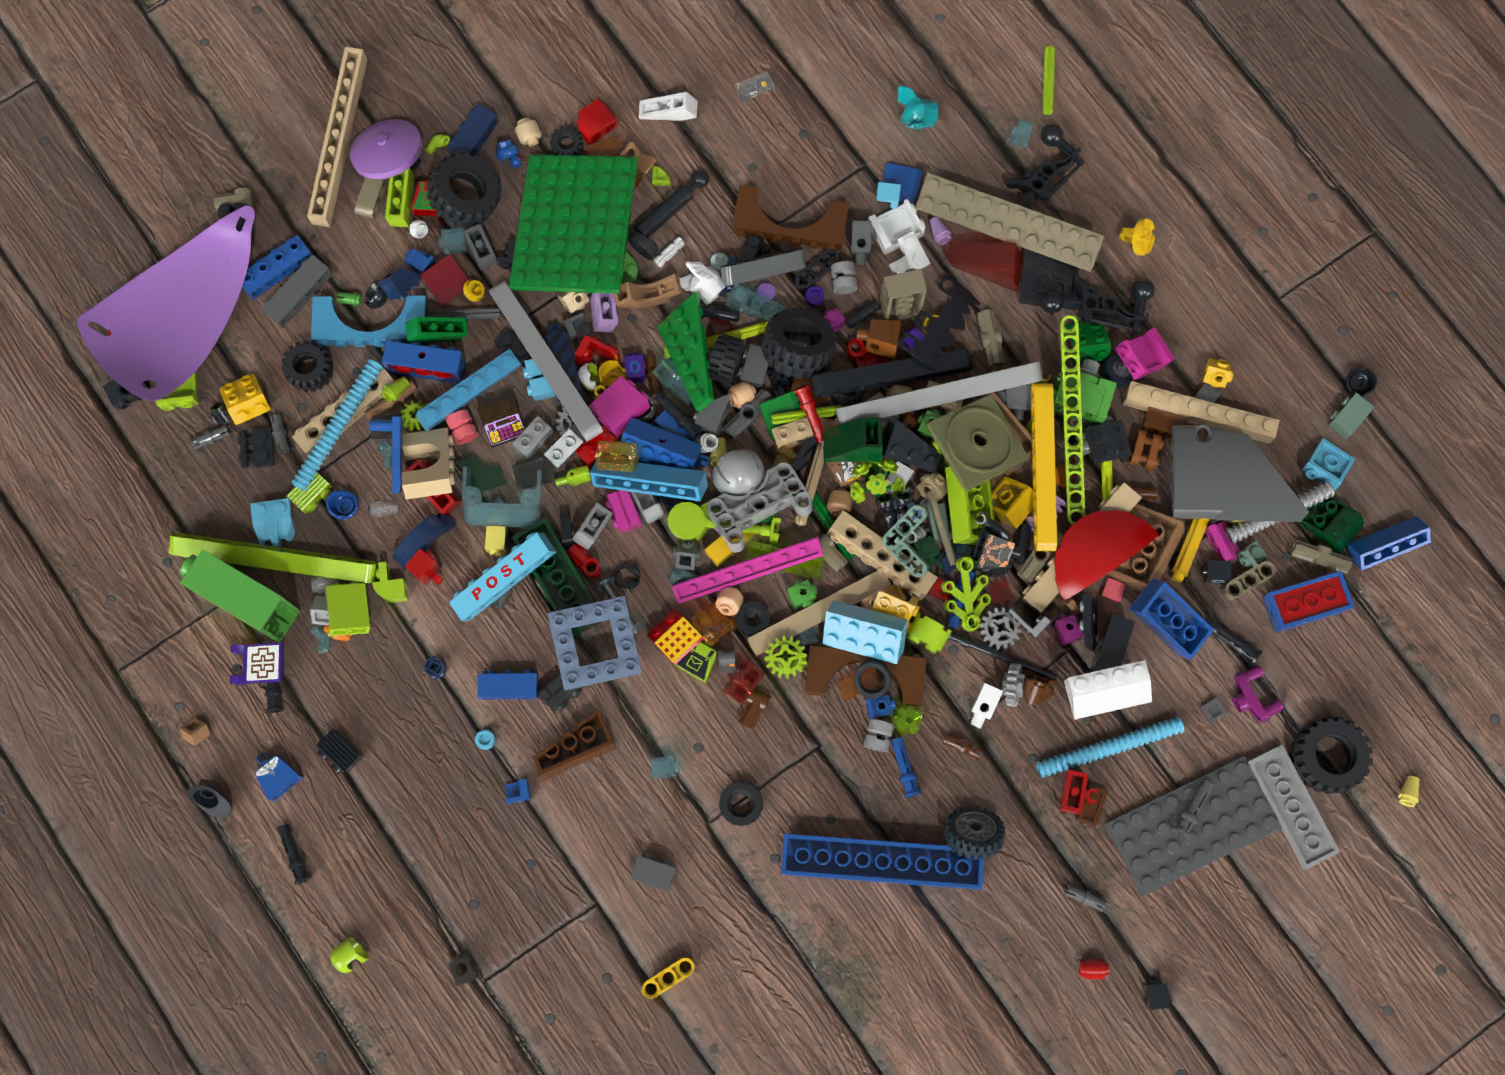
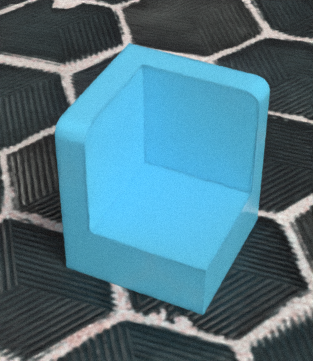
M879 182L876 200L890 202V208L897 209L901 185Z

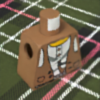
M825 462L826 468L839 488H849L851 491V485L854 482H859L860 484L866 480L864 474L859 477L852 474V470L855 469V465L858 462Z

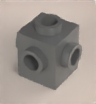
M679 539L678 546H674L673 558H676L675 568L694 570L696 560L700 561L701 549H698V541Z

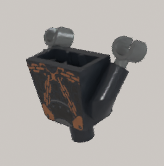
M979 511L978 513L984 517V520L976 517L975 521L977 524L984 523L986 526H982L973 554L964 553L962 557L971 558L974 563L973 568L988 573L1000 567L1008 566L1010 557L1019 558L1021 548L1015 546L1011 534L1001 524L993 519H987L986 512Z

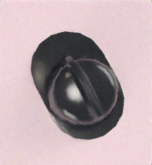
M202 778L197 785L188 789L187 797L189 800L212 817L225 818L230 814L231 806L226 798L222 796V788L217 782Z

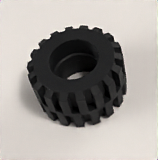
M724 333L717 337L709 358L710 368H708V375L710 379L727 385L733 382L744 351L743 339Z
M303 341V344L297 342L295 347L291 345L289 347L290 351H285L284 353L286 358H282L283 366L281 367L285 377L298 390L302 389L304 392H308L309 389L311 392H316V388L321 390L324 383L326 385L329 383L327 379L333 376L331 371H334V367L332 366L333 362L321 345H317L313 341L310 344L308 341ZM308 359L317 360L316 368L311 373L299 374L298 370L302 362Z

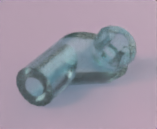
M678 568L669 572L668 581L675 584L678 582V579L684 578L689 580L697 577V574L688 569Z
M315 626L311 634L319 639L317 651L320 654L327 653L331 648L330 636L318 626Z

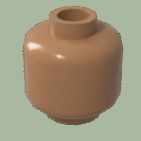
M845 488L831 491L827 502V509L830 514L839 517L843 510L848 514L851 512L853 505L851 493Z

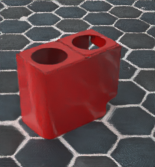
M599 98L577 113L580 116L576 121L578 130L589 146L617 127L616 117Z

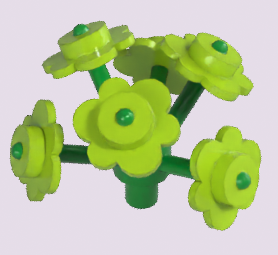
M882 458V462H858L855 465V469L852 470V474L856 475V477L864 474L868 482L865 489L860 486L859 482H854L851 485L850 493L852 499L856 500L859 504L865 501L864 493L871 491L878 498L885 494L886 490H892L893 497H895V492L905 491L903 479L895 478V482L891 486H888L889 483L885 480L887 472L896 473L899 466L890 458ZM882 467L884 470L883 474H878L877 468ZM873 468L874 475L870 476L868 471Z

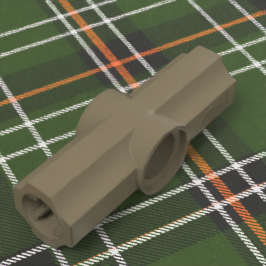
M989 309L978 312L980 342L985 350L988 368L1000 367L1005 364L1001 348V332L997 329L994 312Z
M1057 531V546L1059 545V543H1060L1061 540L1063 539V538H1062L1063 535H1062L1060 532H1058V531ZM1034 548L1017 575L1025 582L1031 584L1054 551H1041L1045 554V559L1039 560L1035 556V553L1038 551H1035Z
M1298 540L1294 542L1290 552L1291 557L1306 561L1312 567L1322 570L1329 569L1335 572L1342 571L1344 575L1348 574L1352 565V558L1334 553L1328 547L1313 546Z

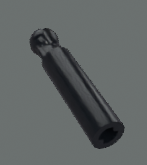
M702 170L695 171L691 177V182L687 186L679 185L634 226L635 231L647 238L651 237L693 199L692 192L696 188L707 186L709 175Z

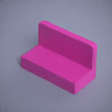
M1225 521L1217 525L1213 524L1205 530V534L1219 561H1231L1237 558V553L1241 551L1237 543L1233 544L1227 537L1226 528L1228 526Z

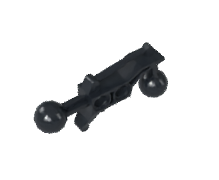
M1050 123L1041 130V140L1048 147L1056 146L1067 159L1057 162L1045 159L1035 174L1027 171L1021 177L1009 178L1006 183L1008 188L1018 189L1025 193L1018 204L1029 207L1034 199L1036 201H1050L1051 197L1068 181V178L1084 165V160L1079 156L1082 148L1079 147L1075 150L1064 139L1063 129L1057 124ZM1075 162L1077 165L1048 191L1047 188L1053 179L1067 172ZM1043 171H1048L1051 175H1046ZM1032 185H1038L1041 189H1035Z
M1076 276L1072 280V284L1077 290L1078 298L1063 297L1060 292L1051 290L1045 292L1040 301L1041 307L1046 313L1055 314L1061 311L1062 308L1078 309V315H1080L1082 322L1085 324L1090 322L1109 327H1118L1132 330L1135 333L1139 330V326L1148 319V317H1144L1146 301L1153 297L1155 286L1147 278L1137 279L1131 287V294L1135 299L1133 313L1127 312L1119 304L1117 295L1098 294V288L1090 287L1082 280L1081 276ZM1086 301H1089L1091 303L1092 308H1089L1086 305ZM1104 302L1109 304L1110 309L1104 306ZM1092 315H1094V316H1109L1110 318L1116 320L1117 322H1119V323H1121V324H1117V323H1115V322H1113V321H1108V320H1103V319H1099V318H1094V317H1092ZM1122 324H1133V325H1132V327H1131V326L1122 325Z

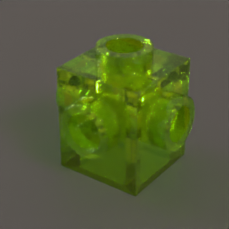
M906 706L896 712L897 716L891 720L901 737L908 733L910 735L915 734L921 730L919 726L923 723L921 721L923 719L918 709L914 710L912 706L908 709ZM905 719H910L911 723H907Z

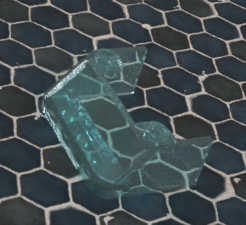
M463 467L462 505L463 518L467 524L529 528L541 521L543 470H537V489L525 490L521 495L520 504L482 503L481 491L476 487L469 486L470 467Z

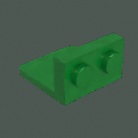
M1078 322L1080 364L1085 359L1096 362L1106 361L1110 357L1111 341L1105 326L1090 322L1087 324ZM1075 323L1067 324L1066 329H1072ZM1069 338L1073 348L1075 346V340L1073 338ZM1071 357L1072 364L1076 365V360Z

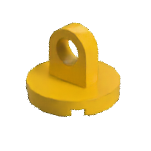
M1141 218L1135 228H1122L1119 238L1124 242L1132 243L1136 255L1145 256V254L1151 251L1154 244L1155 235L1152 234V230H1155L1154 223L1151 219Z

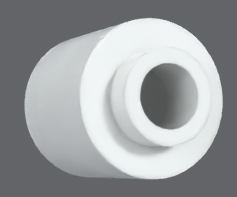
M712 433L700 434L694 439L695 443L702 445L701 453L712 452L718 446V439Z

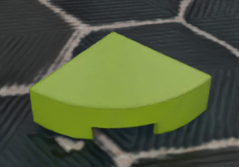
M653 166L652 185L671 186L668 174L662 168Z

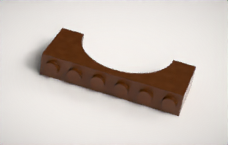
M740 185L732 233L739 237L756 236L762 240L764 238L771 239L776 243L790 242V244L795 246L802 244L808 245L813 249L820 247L827 248V250L841 251L849 203L831 200L827 212L819 221L805 228L790 229L773 223L765 216L758 202V188Z
M814 643V646L809 647L805 694L824 696L830 678L839 669L852 663L879 659L835 647L828 648L821 643ZM902 654L897 664L880 660L888 666L892 677L899 687L901 705L921 707L926 658H922L920 654H910V656H903Z

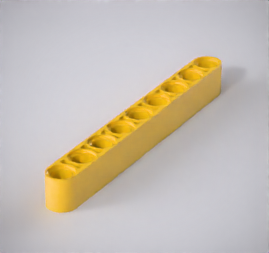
M1032 383L1035 551H1056L1057 520L1053 384Z

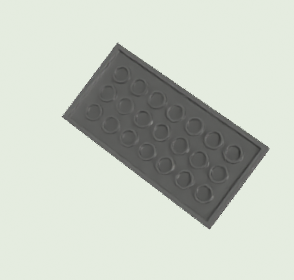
M1245 756L1104 824L1141 897L1282 828ZM1207 780L1214 784V788L1197 816V824H1194L1189 832L1190 837L1188 839L1175 833L1173 828L1178 825L1181 813L1189 807L1202 781Z

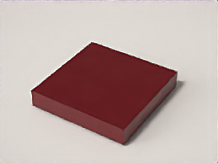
M451 254L446 255L419 275L441 306L463 291L464 284L469 280Z

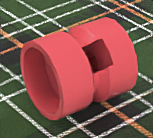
M468 410L457 411L446 418L449 429L453 431L452 435L456 445L466 444L478 437L479 434L475 425L471 424L472 419Z

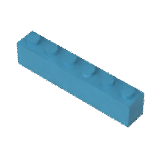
M510 349L419 410L416 413V419L425 431L428 432L444 421L449 415L457 412L518 370L521 363Z
M598 457L590 471L593 487L701 501L708 487L706 472Z

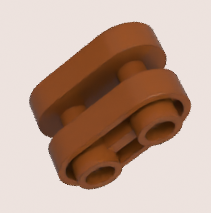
M1138 429L1129 465L1137 467L1139 462H1143L1144 469L1152 471L1153 468L1158 466L1160 458L1157 457L1158 450L1161 451L1164 440L1161 439L1162 435L1153 433L1151 438L1146 437L1147 431ZM1144 444L1149 445L1147 455H1142Z

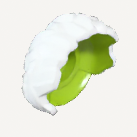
M590 362L580 367L578 372L580 383L584 388L595 391V388L601 385L598 379L597 366Z

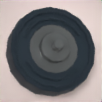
M1113 355L1104 362L1102 366L1104 378L1117 383V388H1125L1134 380L1119 355Z

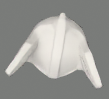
M701 261L687 262L686 266L693 274L679 278L681 288L692 293L695 291L701 293L703 302L706 305L710 304L719 296L718 293L725 288L719 276V271H717L716 267L705 266Z

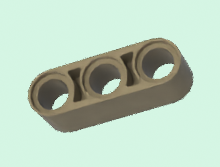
M365 177L355 205V214L372 219L376 217L389 178L371 179Z
M1269 561L1258 564L1223 586L1222 596L1230 601L1237 599L1273 577L1276 572L1275 565ZM1261 567L1268 570V576L1262 574ZM1245 577H1249L1252 580V585H1248L1245 582ZM1229 586L1235 588L1236 595L1229 592Z

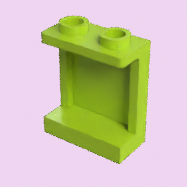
M196 372L176 390L156 400V405L162 410L169 411L173 410L174 407L191 408L193 405L199 404Z
M351 582L345 585L332 583L326 586L325 596L327 600L329 636L369 633L370 623L365 583Z

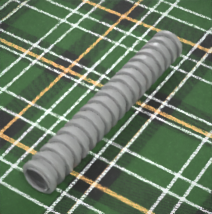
M1324 481L1323 484H1318V487L1314 486L1312 489H1308L1307 492L1303 491L1302 495L1297 494L1296 496L1307 509V507H1312L1313 504L1317 505L1318 501L1323 502V499L1327 500L1329 496L1333 497L1334 489L1328 481ZM1280 521L1238 522L1237 526L1232 525L1231 528H1226V534L1229 540L1235 544L1237 540L1241 541L1242 538H1247V535L1252 536L1253 532L1258 533V530L1262 531L1264 527L1268 528L1269 525L1273 526L1275 522L1279 523Z

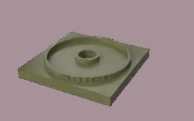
M992 394L933 420L926 425L964 491L1003 474L1030 459ZM974 436H982L985 439V446L977 445L974 441Z

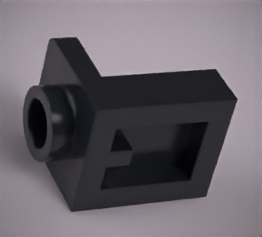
M510 240L509 246H506L505 257L496 258L498 266L502 269H512L515 240Z

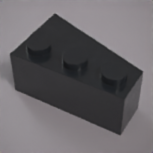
M888 418L882 436V456L936 473L941 454L898 420Z

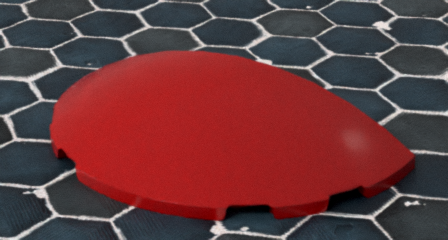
M1120 510L1098 511L1076 521L1063 535V540L1056 550L1054 558L1055 582L1063 600H1067L1120 566L1159 536L1158 533L1142 518Z

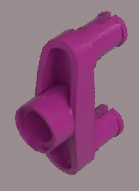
M1257 665L1245 672L1241 671L1234 675L1235 685L1239 694L1232 697V702L1238 712L1242 713L1249 710L1259 722L1264 723L1271 716L1284 710V706L1279 699L1264 707L1261 705L1250 686V682L1264 675L1262 668Z

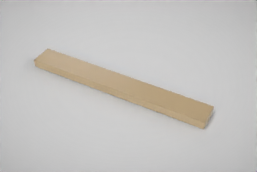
M876 571L747 638V641L757 657L764 653L766 649H771L769 643L776 644L775 638L782 641V637L785 636L786 640H789L791 636L795 637L824 622L826 611L833 600L856 605L878 590H884L891 586V583L887 577L880 575Z

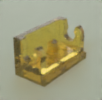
M599 441V452H596L598 470L635 472L639 461L636 443Z

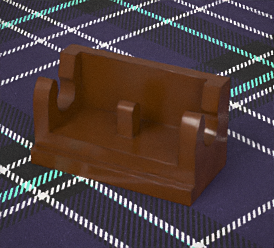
M1149 406L1147 413L1145 412L1141 429L1149 434L1156 433L1164 438L1172 439V426L1184 425L1186 416Z

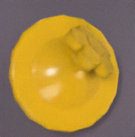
M468 280L464 284L463 292L468 300L478 302L483 298L485 289L480 281Z

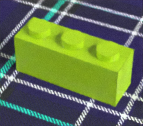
M410 167L389 179L385 219L391 227H409L415 176Z

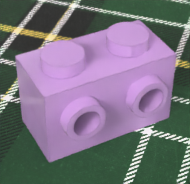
M592 293L590 296V306L594 332H612L615 326L618 325L614 294Z

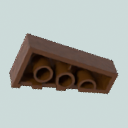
M598 708L588 718L579 722L572 730L563 734L556 742L551 743L535 755L533 759L543 780H546L612 751L616 747Z

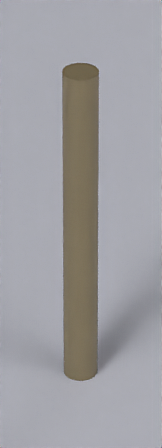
M934 491L927 492L926 494L950 566L956 565L957 560Z

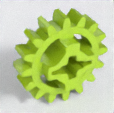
M783 636L782 641L775 638L776 644L769 643L771 650H765V653L769 655L764 658V661H769L766 665L767 669L773 668L771 674L773 675L777 672L778 678H781L782 674L785 675L786 679H789V674L796 677V671H803L800 666L806 665V662L802 660L807 657V654L802 653L805 647H799V640L794 643L792 636L789 640H786V637ZM788 645L795 648L797 652L791 651ZM781 646V650L773 654L775 649ZM784 653H787V656L790 657L787 662L780 658L783 657ZM798 661L797 665L794 668L790 669V665L793 662ZM774 662L779 663L783 667V670L778 668L774 664Z

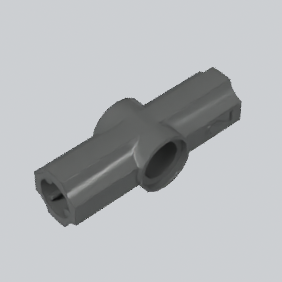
M761 389L754 399L748 404L743 405L740 411L723 427L725 433L735 441L761 415L758 404L772 399L771 395L766 390ZM750 411L754 415L751 418H746L743 414Z

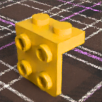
M254 374L243 376L241 379L227 383L219 389L235 425L271 410Z
M881 590L871 610L907 619L908 631L912 624L910 622L912 616L916 617L920 606H917L919 599L912 596L908 602Z

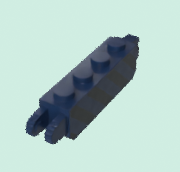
M559 323L548 325L546 344L584 400L569 333L562 331ZM555 394L556 401H557V402H560V400L558 399V397H557L556 394Z

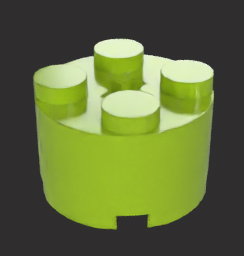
M917 613L907 631L908 639L916 644L924 643L926 645L925 649L934 654L937 651L941 652L952 631L948 629L945 632L943 625L927 616H924L922 619L920 618L922 616L921 613Z

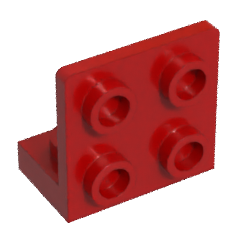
M585 335L575 352L578 367L592 362L593 354L605 360H616L619 364L621 363L618 349L611 344L605 345L601 343V340L595 336L589 337Z

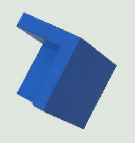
M527 779L518 780L519 782L505 785L507 796L505 800L507 804L531 800L529 781Z

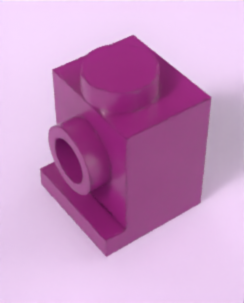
M837 308L834 310L829 309L822 315L827 320V323L831 324L835 332L845 325V318Z

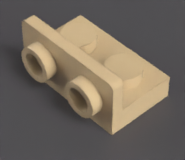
M807 418L772 429L777 453L805 444L811 437L813 438V432Z

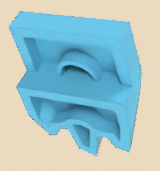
M289 498L250 504L252 524L260 545H266L270 541L273 547H281L282 539L289 543L292 542L295 536L294 519H292L291 501Z

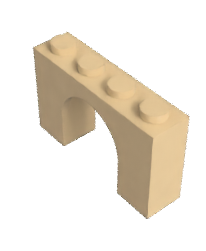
M448 428L402 434V448L406 461L422 458L438 459L434 465L426 469L402 472V487L406 499L452 493V485L455 484V476L452 473L455 471V465L452 459H455V454L451 446H455L453 435L449 434Z

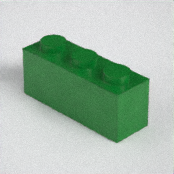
M415 317L405 323L407 341L458 342L468 337L466 318Z

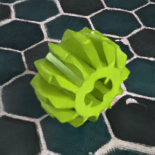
M411 400V405L405 403L406 409H400L401 414H403V426L405 428L409 427L412 432L415 428H417L418 432H421L422 425L416 417L413 418V415H416L419 410L428 404H423L422 400H419L417 404L414 400Z

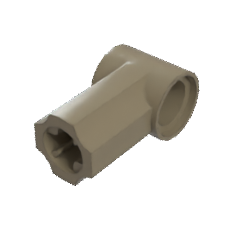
M237 188L233 193L214 195L213 198L216 211L223 204H230L234 209L235 203H243L253 208L251 190L249 188Z
M823 534L819 540L824 556L818 558L823 559L837 573L848 561L835 548L833 541L826 534Z

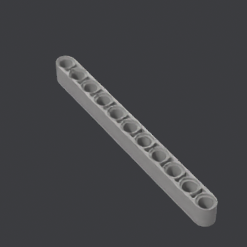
M503 281L489 289L488 291L584 439L588 442L601 434L603 430L506 282Z
M1040 361L837 408L836 412L839 425L862 417L885 418L1039 382L1044 379Z

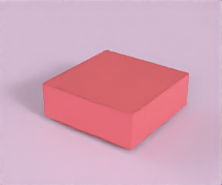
M1107 578L1101 597L1120 603L1126 584Z

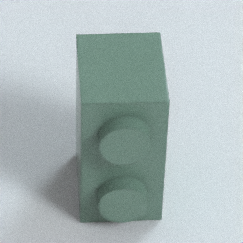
M1357 393L1352 397L1348 396L1341 403L1344 407L1340 411L1336 410L1330 417L1332 421L1328 426L1345 440L1353 434L1374 408L1373 405Z

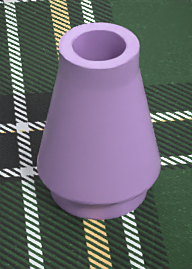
M936 216L929 220L934 241L938 245L948 243L951 240V232L942 223L940 218Z

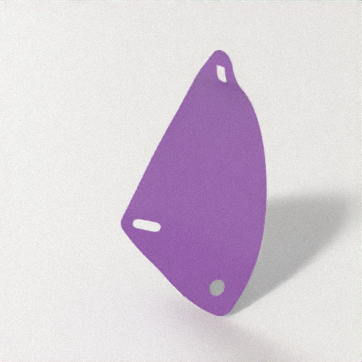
M244 206L218 220L188 243L135 277L77 319L79 331L91 354L104 371L122 387L144 400L156 401L184 384L204 362L224 330L244 283L250 258L251 229L255 218V212L252 207ZM239 217L246 219L241 232L236 230ZM91 321L98 323L110 330L111 335H102L90 328L88 323ZM146 380H153L157 383V386L148 389L143 387L142 383Z

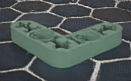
M921 504L910 508L882 539L884 547L915 577L924 576L929 569L928 563L905 541L928 516L927 508ZM915 509H921L923 511L921 513L922 518L919 516L914 521L907 518L908 515L912 518L916 514ZM902 522L909 523V532H903L900 529ZM896 533H898L899 535H901V536H898V537L894 540V542H895L896 544H891V545H890V544L888 543V542H889L888 536L891 538V537H893ZM902 549L909 550L911 554L909 559L905 560L901 557ZM914 557H916L917 560H915L914 562H915L917 565H920V564L923 565V567H922L923 572H922V571L916 572V570H915V569L917 568L916 565H915L914 563H912L911 565H909L908 563H909L910 561H912V560L914 559Z

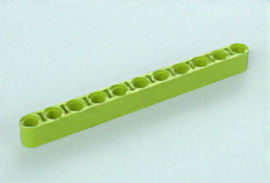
M1067 315L1060 321L1066 505L1068 521L1073 525L1076 521L1071 520L1072 513H1081V518L1085 516L1079 325L1078 320L1074 316ZM1068 318L1073 319L1075 323L1074 327L1070 330L1064 327V321ZM1068 338L1075 340V346L1072 349H1067L1064 345L1065 340ZM1074 358L1076 365L1073 368H1067L1065 366L1066 359ZM1069 377H1074L1077 381L1076 385L1072 388L1066 385V380ZM1071 396L1077 398V404L1073 407H1069L1066 403L1067 399ZM1070 416L1078 418V423L1075 426L1068 425L1067 419ZM1071 435L1078 436L1079 441L1076 445L1068 443V438ZM1073 454L1079 456V461L1076 464L1069 463V457ZM1074 473L1080 475V480L1077 483H1071L1069 480L1070 476ZM1079 493L1081 495L1080 500L1072 502L1070 500L1071 494Z
M184 533L170 534L169 554L175 556L189 557L192 554L198 556L201 550H204L224 563L362 583L375 582L377 562L371 560Z

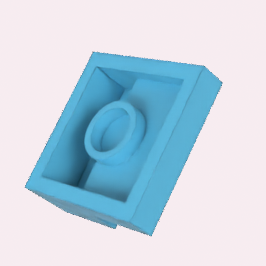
M1322 438L1302 471L1305 472L1309 479H1316L1322 484L1324 481H1328L1335 491L1343 482L1355 458Z

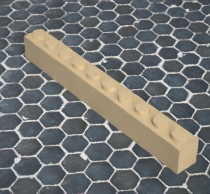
M345 47L307 215L312 225L331 227L367 64V57L363 49Z

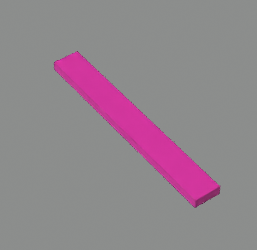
M817 536L674 584L672 588L677 603L680 604L726 587H731L824 556V552Z

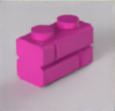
M619 490L607 495L608 501L605 504L607 509L614 514L615 518L612 519L615 530L619 529L623 534L642 526L629 491Z

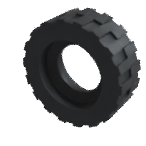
M739 781L730 784L723 790L719 806L721 814L726 821L733 825L747 826L755 822L760 816L763 801L759 790L754 785ZM738 794L748 796L751 801V807L746 813L739 814L732 809V799Z

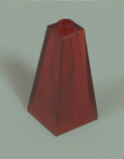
M950 242L949 249H946V259L952 267L1014 292L1019 291L1022 256L1017 243Z

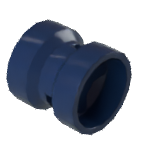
M431 657L425 662L424 670L431 678L440 679L446 674V665L439 658Z

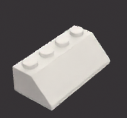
M1145 660L1069 677L1064 681L1074 720L1152 702L1151 679Z

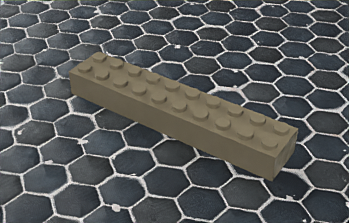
M934 173L927 174L915 208L1089 272L1093 271L1106 235Z

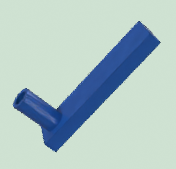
M393 416L392 420H370V431H392V493H401L402 416Z

